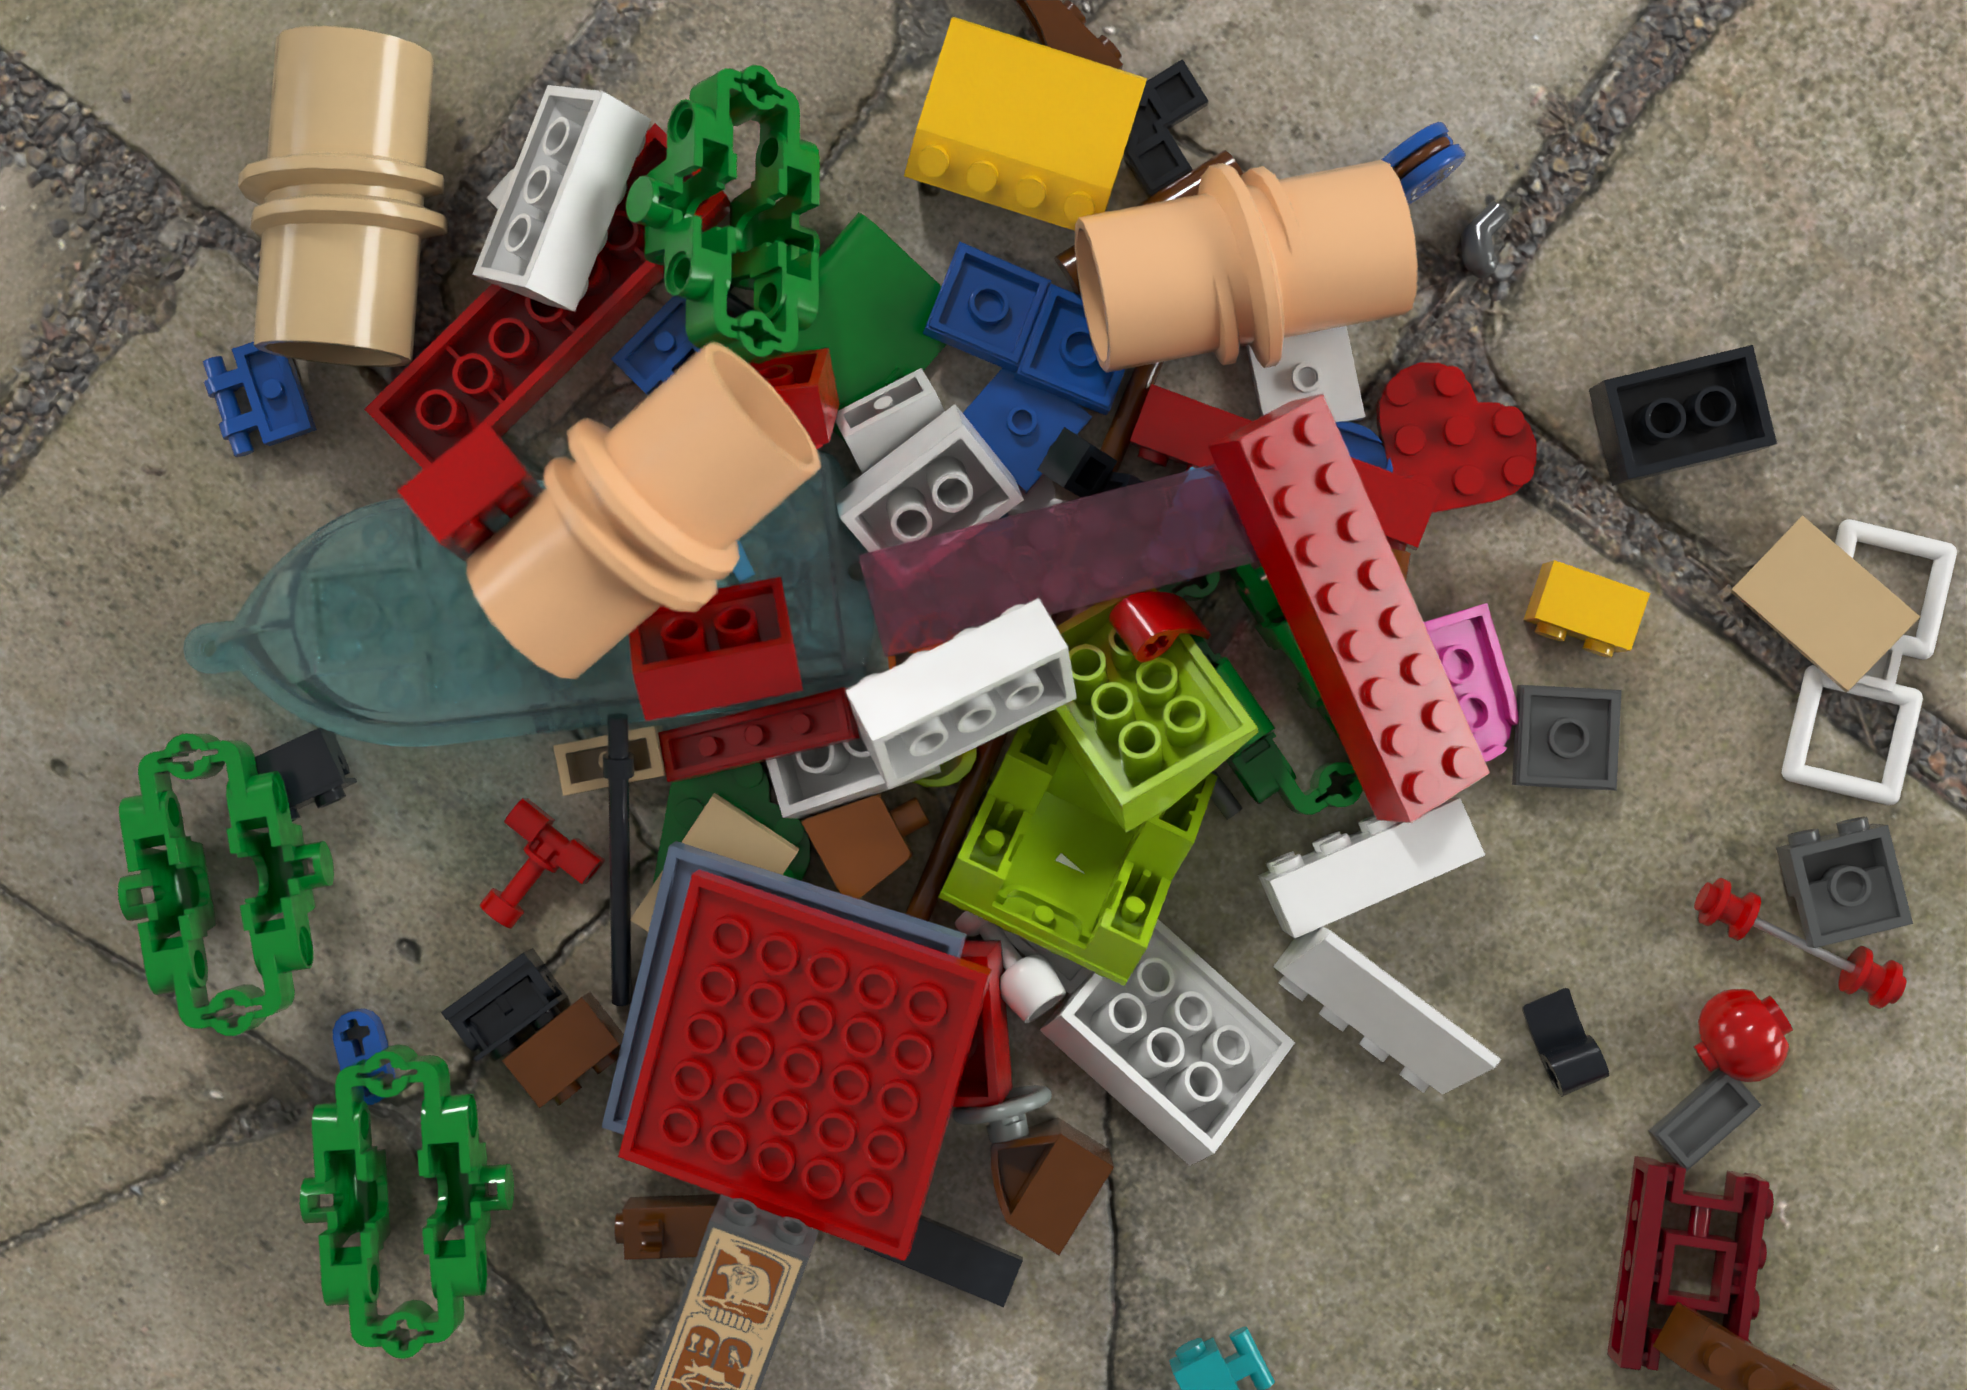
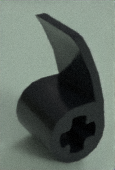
M1562 988L1522 1007L1541 1061L1551 1083L1561 1097L1609 1077V1070L1604 1056L1595 1040L1590 1035L1585 1034L1568 988Z

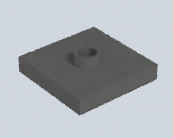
M1517 685L1516 701L1519 719L1518 724L1515 725L1512 785L1617 791L1621 690Z

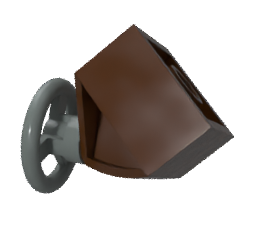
M1032 1085L1012 1088L1002 1104L988 1107H956L952 1116L959 1124L970 1125L989 1122V1125L986 1127L989 1140L992 1143L990 1147L993 1184L998 1204L1006 1223L1060 1256L1114 1168L1109 1149L1058 1117L1028 1127L1025 1113L1046 1105L1052 1098V1092L1046 1086Z

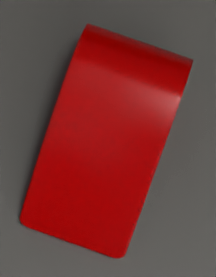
M1150 591L1132 594L1120 601L1109 615L1110 624L1139 662H1148L1161 656L1170 648L1180 633L1194 634L1206 640L1211 636L1188 603L1182 597L1168 592Z

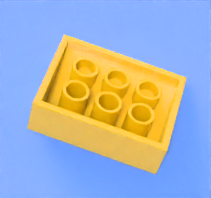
M952 17L919 118L904 177L1075 231L1078 217L1104 213L1107 210L1147 78Z

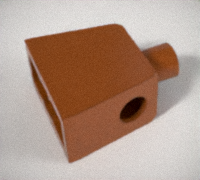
M879 793L811 816L801 823L839 893L860 899L914 855L905 837L928 825L930 821L917 797L890 810L883 796Z

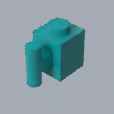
M1246 1326L1233 1331L1229 1335L1237 1352L1225 1359L1214 1337L1205 1342H1203L1202 1338H1196L1183 1344L1175 1351L1177 1356L1169 1360L1173 1375L1181 1390H1240L1237 1381L1248 1375L1257 1390H1266L1275 1383V1380Z

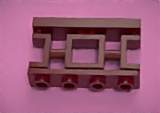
M1635 1156L1607 1355L1620 1368L1641 1371V1366H1644L1649 1370L1658 1371L1661 1352L1654 1348L1653 1345L1662 1329L1647 1327L1651 1299L1657 1304L1675 1306L1678 1301L1696 1312L1704 1310L1724 1313L1722 1326L1751 1343L1748 1339L1751 1320L1757 1318L1760 1306L1759 1293L1755 1289L1758 1270L1763 1269L1767 1256L1766 1243L1762 1239L1765 1219L1768 1220L1771 1217L1774 1205L1773 1192L1769 1189V1182L1752 1173L1740 1174L1727 1171L1724 1195L1683 1190L1686 1168L1678 1163H1662L1654 1158ZM1665 1199L1671 1203L1691 1205L1688 1231L1661 1227ZM1712 1209L1738 1212L1734 1241L1726 1236L1709 1234ZM1675 1245L1716 1250L1710 1295L1669 1289Z

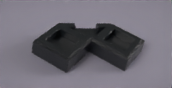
M1183 59L1146 81L1123 158L1148 198L1193 170L1170 134L1169 129L1206 107L1209 100Z

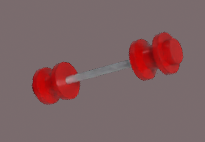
M1724 878L1717 879L1713 884L1707 882L1696 897L1694 908L1699 911V923L1711 926L1718 920L1728 925V936L1736 941L1744 938L1752 926L1831 963L1842 969L1838 981L1839 990L1850 995L1861 989L1868 993V1003L1877 1009L1885 1007L1888 1003H1896L1905 990L1907 980L1903 976L1902 964L1889 960L1881 966L1873 962V951L1865 946L1857 947L1847 960L1821 947H1807L1806 940L1757 917L1761 906V897L1759 895L1749 892L1740 898L1731 893V882Z

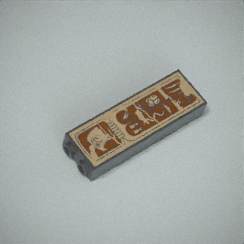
M721 1194L707 1226L649 1390H760L819 1231L807 1227L798 1219L780 1217L759 1209L748 1200L732 1199Z

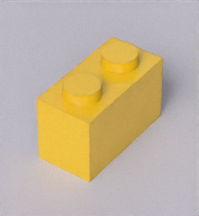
M1553 560L1542 564L1523 620L1536 624L1535 633L1541 636L1564 642L1566 635L1585 641L1583 650L1599 656L1612 658L1614 652L1631 651L1650 593Z

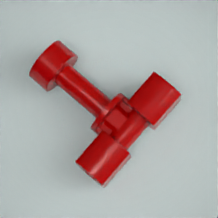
M522 798L504 820V823L528 841L523 850L529 858L502 892L492 888L479 904L487 915L509 929H512L524 914V910L518 905L545 869L556 873L561 867L579 883L587 884L605 862L604 858L579 838L570 841L552 826L555 819L528 798Z

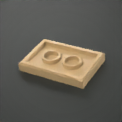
M1803 515L1730 590L1732 594L1845 692H1848L1920 618L1915 611Z
M716 793L713 794L681 842L783 875L799 851L798 847ZM663 871L630 919V921L647 932L649 931Z

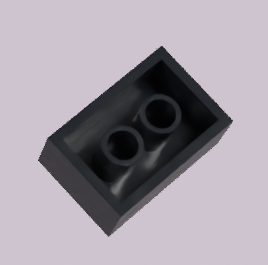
M1753 345L1607 379L1588 389L1612 486L1757 452L1777 444Z

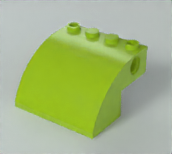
M1045 714L1018 727L945 881L939 898L957 906L961 910L981 917L1007 932L1014 933L1048 949L1053 954L1060 955L1094 971L1102 977L1125 986L1148 947L1171 881L1195 842L1218 776L1210 773L1170 808L1132 830L1125 832ZM1062 853L1084 873L1056 861V858Z

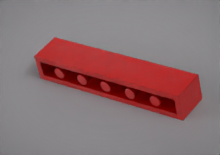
M1151 384L1130 442L1134 447L1140 448L1137 457L1166 467L1168 459L1187 466L1185 475L1188 469L1193 467L1214 479L1215 477L1222 479L1208 445L1253 421ZM1351 457L1391 549L1405 551L1406 548H1410L1416 551L1437 501L1440 489Z

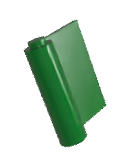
M858 212L819 257L818 312L809 328L804 331H798L797 346L788 353L829 348L840 403L839 411L920 368L924 371L947 344L923 335L941 285L868 217ZM835 422L833 432L846 443Z

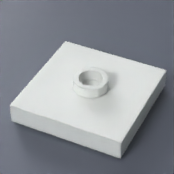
M1347 326L1283 338L1281 360L1276 366L1267 368L1262 367L1257 361L1250 345H1246L1261 417L1289 401L1323 394L1335 423L1353 422L1365 418Z

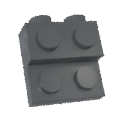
M1857 817L1837 822L1838 832L1820 836L1819 829H1808L1787 835L1788 845L1776 847L1788 896L1795 897L1807 947L1818 948L1913 924L1888 825L1869 824L1867 817Z

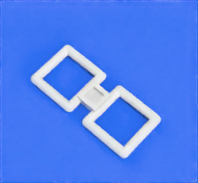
M1847 519L1839 525L1835 544L1852 558L1856 543L1861 542L1933 560L1916 637L1903 635L1846 692L1900 705L1882 783L1805 765L1822 688L1845 692L1815 665L1809 666L1804 673L1782 766V776L1789 782L1885 805H1894L1900 799L1923 701V695L1918 689L1896 684L1902 655L1923 660L1933 655L1957 556V549L1948 542Z

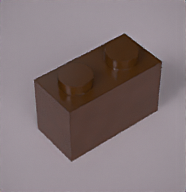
M589 992L502 1061L539 1108L551 1099L560 1106L582 1088L577 1078L591 1067L597 1074H600L618 1059L619 1051L616 1047L622 1043L624 1034L593 994Z

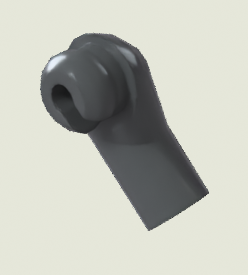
M1492 201L1462 231L1460 236L1462 262L1465 268L1471 270L1472 274L1477 278L1488 277L1496 270L1498 261L1493 256L1492 235L1509 219L1506 210L1495 201Z

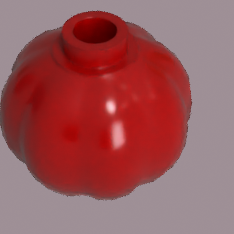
M1724 990L1707 1001L1701 1010L1698 1019L1699 1039L1701 1042L1693 1046V1048L1710 1073L1719 1068L1721 1072L1735 1080L1756 1082L1770 1077L1783 1065L1789 1051V1044L1784 1035L1793 1031V1028L1771 996L1760 1000L1752 990Z

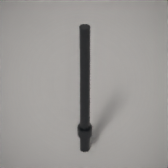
M613 713L607 716L608 752L603 754V777L608 779L611 997L613 1005L627 1006L632 1002L629 779L634 777V754L629 752L628 715Z

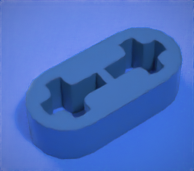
M355 1009L342 1015L335 1022L332 1030L333 1042L340 1071L357 1061L369 1059L375 1053L388 1047L382 1021L373 1011ZM354 1019H357L359 1026H368L370 1030V1035L362 1038L365 1052L363 1054L358 1039H349L347 1036V1030L354 1026ZM390 1062L373 1071L391 1073L395 1079L394 1068H392ZM363 1087L364 1101L367 1105H373L385 1099V1097H378L372 1094L367 1087Z

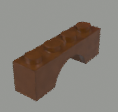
M1678 1301L1653 1345L1654 1348L1687 1372L1722 1390H1840L1794 1363L1790 1365L1770 1355L1717 1322Z

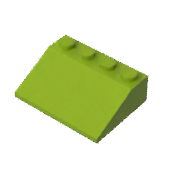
M1147 577L1138 580L1056 626L1068 646L1077 698L1045 713L1051 725L1125 832L1132 830L1170 808L1258 733L1256 724L1189 634L1180 633L1170 648L1154 660L1139 662L1110 624L1109 615L1111 611L1124 598L1138 592L1157 591Z

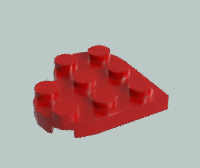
M1419 362L1400 370L1385 384L1382 395L1377 402L1376 424L1379 439L1382 441L1381 445L1385 448L1387 462L1390 458L1393 473L1440 489L1431 514L1493 503L1516 493L1524 484L1532 479L1534 466L1537 462V442L1529 423L1524 419L1523 413L1514 406H1505L1498 402H1478L1471 384L1466 380L1464 373L1458 367L1446 366L1441 363Z

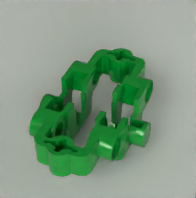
M752 65L742 71L725 68L694 85L690 91L689 100H681L675 105L668 120L667 159L651 170L647 176H641L634 181L627 196V216L630 221L645 226L644 258L654 264L665 266L664 280L668 293L686 299V334L689 341L695 347L702 349L711 342L728 348L745 362L755 364L764 363L795 349L798 342V331H804L811 326L817 315L819 305L820 238L815 230L799 225L801 214L819 206V150L815 144L800 139V107L796 96L790 90L778 86L774 76L766 68L760 65ZM749 120L756 121L760 124V143L755 159V180L751 182L749 189L731 201L729 226L723 228L715 226L702 233V217L694 215L697 207L705 199L725 190V184L737 179V154L733 153V126H739ZM701 168V171L683 183V177ZM730 284L737 288L754 291L755 311H749L735 318L727 316V293Z
M1223 546L1209 555L1203 554L1195 570L1203 569L1214 561L1217 564L1205 573L1206 576L1200 580L1203 589L1193 584L1189 587L1186 585L1178 592L1172 593V589L1181 584L1183 580L1170 573V582L1161 587L1158 592L1172 593L1182 597L1185 601H1198L1211 594L1218 585L1220 572L1227 569L1236 582L1235 588L1258 623L1255 626L1256 630L1268 647H1272L1273 650L1281 649L1290 658L1302 678L1297 683L1299 686L1297 690L1310 709L1316 708L1329 728L1341 741L1287 620L1281 623H1273L1274 620L1283 615V611L1262 565L1254 570L1238 548ZM1189 634L1258 727V733L1226 759V762L1257 804H1261L1278 792L1292 812L1313 815L1326 807L1350 806L1360 798L1363 788L1356 773H1354L1355 770L1351 761L1347 763H1326L1319 766L1311 777L1310 789L1303 793L1295 782L1297 777L1292 767L1273 741V738L1276 737L1274 733L1275 726L1229 659L1222 657L1220 653L1214 654L1203 637ZM1257 740H1260L1258 743H1256L1255 745H1253L1252 747H1250L1249 749H1247L1246 751H1244V750H1245L1247 747H1249L1251 744H1253V743L1256 742ZM1330 774L1333 776L1352 774L1346 778V782L1341 786L1344 792L1343 795L1333 793L1322 795L1327 792V788L1332 784L1329 777Z
M180 734L168 742L165 750L149 753L141 759L138 765L141 795L125 797L121 799L119 804V820L128 872L140 871V873L120 878L118 883V900L121 911L128 921L146 918L149 920L137 923L146 978L154 995L175 992L179 1016L186 1026L193 1029L213 1027L216 1032L222 1035L236 1036L260 1026L267 1016L283 1011L293 1003L295 989L292 972L310 969L313 964L314 951L307 914L315 908L313 889L328 887L333 884V859L326 842L304 843L302 826L292 823L286 787L282 776L277 771L258 774L254 752L247 743L241 740H219L211 734ZM197 750L218 751L214 755L202 756V759L194 763H190V761L173 762V759L187 757L189 753H194ZM226 763L228 774L226 797L231 828L226 830L230 853H237L238 858L251 857L258 873L259 891L257 896L245 899V904L239 906L244 931L249 930L255 965L262 976L265 993L259 987L252 984H242L219 992L209 1002L206 988L208 965L203 937H207V931L216 926V917L204 847L202 843L192 841L191 836L185 835L181 807L172 789L170 773L180 779H208L216 776ZM266 827L269 829V832L266 833L253 831ZM166 845L167 850L155 849L153 847ZM308 859H312L314 873L311 874L309 872ZM152 888L154 900L143 903L141 889ZM283 912L284 918L269 920L276 914ZM181 931V936L168 938L176 932ZM233 1004L237 1006L244 1005L245 1008L256 1005L262 1006L247 1012L243 1016L242 1014H233V1012L216 1014V1012L232 1007Z
M396 1044L375 1053L369 1059L357 1061L340 1071L335 1082L336 1103L317 1104L315 1106L312 1116L315 1177L304 1178L302 1181L300 1211L305 1224L327 1222V1229L318 1235L321 1287L324 1303L327 1306L349 1305L350 1331L352 1338L357 1344L363 1347H382L387 1354L394 1358L405 1359L414 1356L428 1343H439L449 1338L464 1319V1297L482 1296L485 1294L488 1276L485 1236L491 1228L490 1211L512 1209L514 1178L510 1164L487 1165L486 1142H479L478 1113L475 1097L473 1094L451 1095L450 1074L446 1062L434 1055L418 1056L410 1047ZM389 1062L392 1068H400L401 1071L410 1070L394 1079L391 1073H385L384 1071L373 1072ZM416 1082H422L424 1084V1099L421 1106L422 1147L417 1150L419 1176H424V1178L436 1176L438 1184L436 1211L427 1218V1225L422 1228L424 1255L429 1254L431 1287L433 1296L437 1299L438 1311H434L424 1301L410 1300L402 1303L390 1315H378L377 1300L380 1292L379 1252L384 1248L383 1243L391 1232L386 1149H378L377 1146H372L370 1112L367 1103L364 1101L363 1086H366L371 1093L378 1097L388 1098L398 1095ZM488 1183H497L496 1195H489ZM333 1194V1205L320 1206V1195ZM465 1224V1239L445 1240V1237L452 1228ZM360 1232L361 1246L343 1247L351 1235ZM404 1320L407 1321L409 1329H417L418 1333L413 1338L410 1337L409 1329L400 1328L399 1325Z

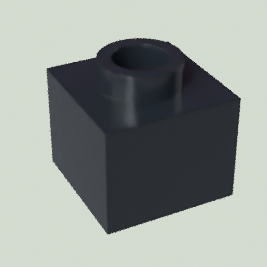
M1064 427L1056 441L1050 446L1046 457L1037 470L1091 504L1118 461Z

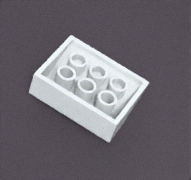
M1157 919L1146 951L1125 986L1092 971L1071 995H1067L1040 1029L1048 1039L1189 1166L1216 1152L1295 1044L1288 1035L1159 919Z
M1320 927L1294 938L1273 966L1284 975L1279 981L1282 987L1302 1002L1310 994L1322 1003L1324 1007L1318 1014L1342 1032L1348 1025H1351L1363 1034L1364 1038L1359 1045L1380 1061L1384 1062L1389 1055L1405 1066L1399 1075L1423 1093L1429 1086H1432L1443 1095L1494 1069L1501 1060L1325 927Z

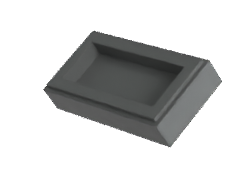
M1718 1069L1656 1123L1649 1132L1676 1163L1686 1168L1687 1172L1762 1105L1741 1081L1731 1078Z

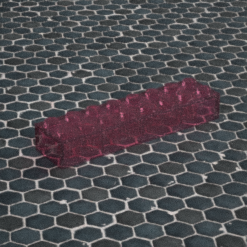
M1216 464L859 555L885 658L949 642L962 630L971 627L978 628L999 618L1010 607L1026 605L1038 598L1049 616L1260 562Z

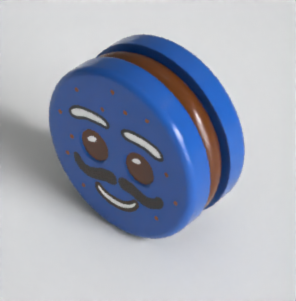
M1436 122L1423 128L1381 159L1389 163L1398 176L1408 205L1446 179L1461 165L1466 157V153L1459 144L1453 145L1452 138L1447 134L1449 130L1443 122Z

